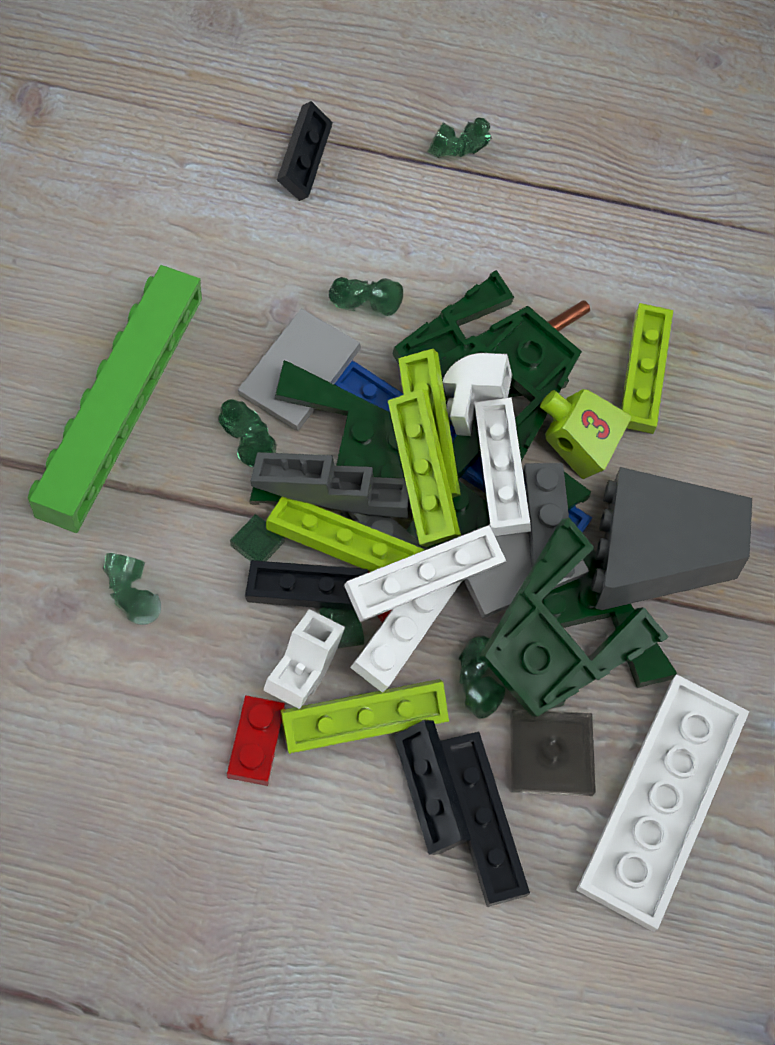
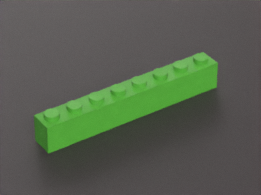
M160 265L155 276H150L147 279L139 304L135 303L132 306L128 316V324L124 331H119L116 334L112 346L113 351L108 360L104 359L101 361L94 385L91 389L87 388L83 393L80 401V410L75 419L70 418L64 428L61 444L58 449L54 448L50 452L42 478L34 481L29 490L28 501L35 518L78 533L202 301L200 278Z

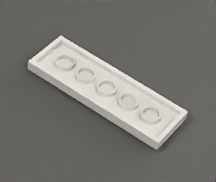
M677 674L674 676L576 891L652 932L658 930L750 711Z

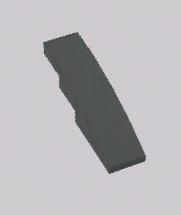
M257 452L250 480L252 487L289 499L331 509L403 518H408L410 499L405 478L374 477L372 467L335 466L333 455Z

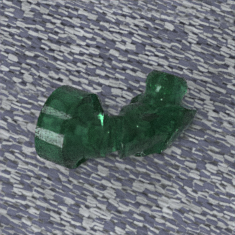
M478 117L474 123H467L458 138L455 135V129L442 122L427 152L437 158L446 155L456 156L458 154L459 157H463L469 153L475 154L486 147L492 139L491 134L488 132L491 127L490 123L486 119Z
M339 277L331 285L329 298L336 307L349 311H356V307L370 301L373 311L385 316H391L399 309L404 292L399 282L388 278H382L378 282L372 281L371 284H368L367 280H348L345 277Z
M229 399L222 404L218 422L229 435L235 438L241 437L237 455L244 464L254 467L257 452L276 453L277 444L274 438L269 435L266 423L261 420L256 412L248 408L245 402Z
M106 553L102 569L109 577V589L114 591L110 596L115 600V604L126 614L127 619L135 624L147 625L155 621L161 612V601L158 594H153L148 590H138L131 585V583L142 578L145 562L121 554Z
M476 636L470 639L458 659L461 660L459 683L464 684L462 689L466 696L465 707L479 719L487 718L494 713L505 696L504 686L493 677L487 676L482 678L488 668L487 664L480 657L481 652L489 641V638L486 636Z

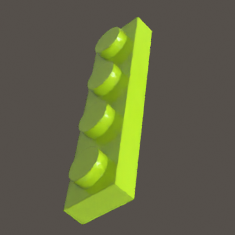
M639 303L637 307L621 403V410L632 417L627 426L628 429L654 434L657 428L673 310Z
M429 349L398 358L403 393L407 394L421 388L428 392L452 497L460 496L438 352L434 349Z
M421 388L388 400L419 545L428 547L460 537L461 534L428 392Z
M283 496L266 520V530L362 569H368L369 572L424 551L423 548L313 504Z
M440 679L386 689L383 693L375 691L303 705L300 709L293 707L280 710L289 754L403 731L422 720H434L435 724L449 722L444 684Z

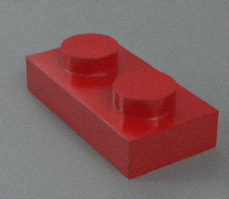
M245 695L228 766V779L268 786L282 725L280 710L285 709V703Z

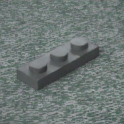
M525 463L522 469L531 531L528 534L532 567L560 521L569 518L563 463ZM573 568L564 578H571L575 573V568Z

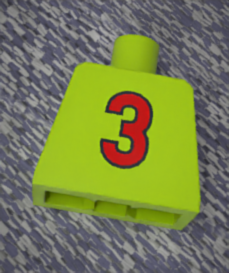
M582 389L566 399L553 390L543 399L540 408L554 418L545 434L546 440L582 479L606 469L632 418L628 413L587 389Z

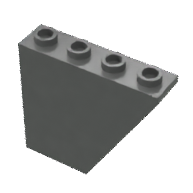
M620 467L615 481L608 480L604 492L603 502L609 503V507L604 509L599 527L600 531L605 532V537L600 538L595 556L596 561H601L600 569L596 568L591 585V591L597 592L595 608L605 610L737 579L750 557L752 498Z

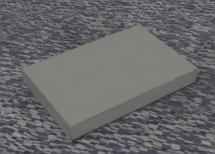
M301 308L238 388V393L241 397L299 431L315 408L275 399L283 361H288L335 384L360 351V342Z
M528 532L495 536L506 561L497 567L464 580L482 618L507 609L531 571ZM583 559L574 567L575 573L571 578H563L553 589L586 576L589 570Z

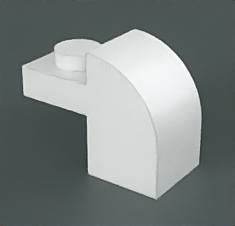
M472 354L458 360L445 374L443 387L448 399V419L452 420L456 435L471 436L476 413L474 402L508 398L512 372L507 354Z
M309 609L293 630L286 653L267 678L264 691L300 709L308 696L315 693L325 676L345 627Z

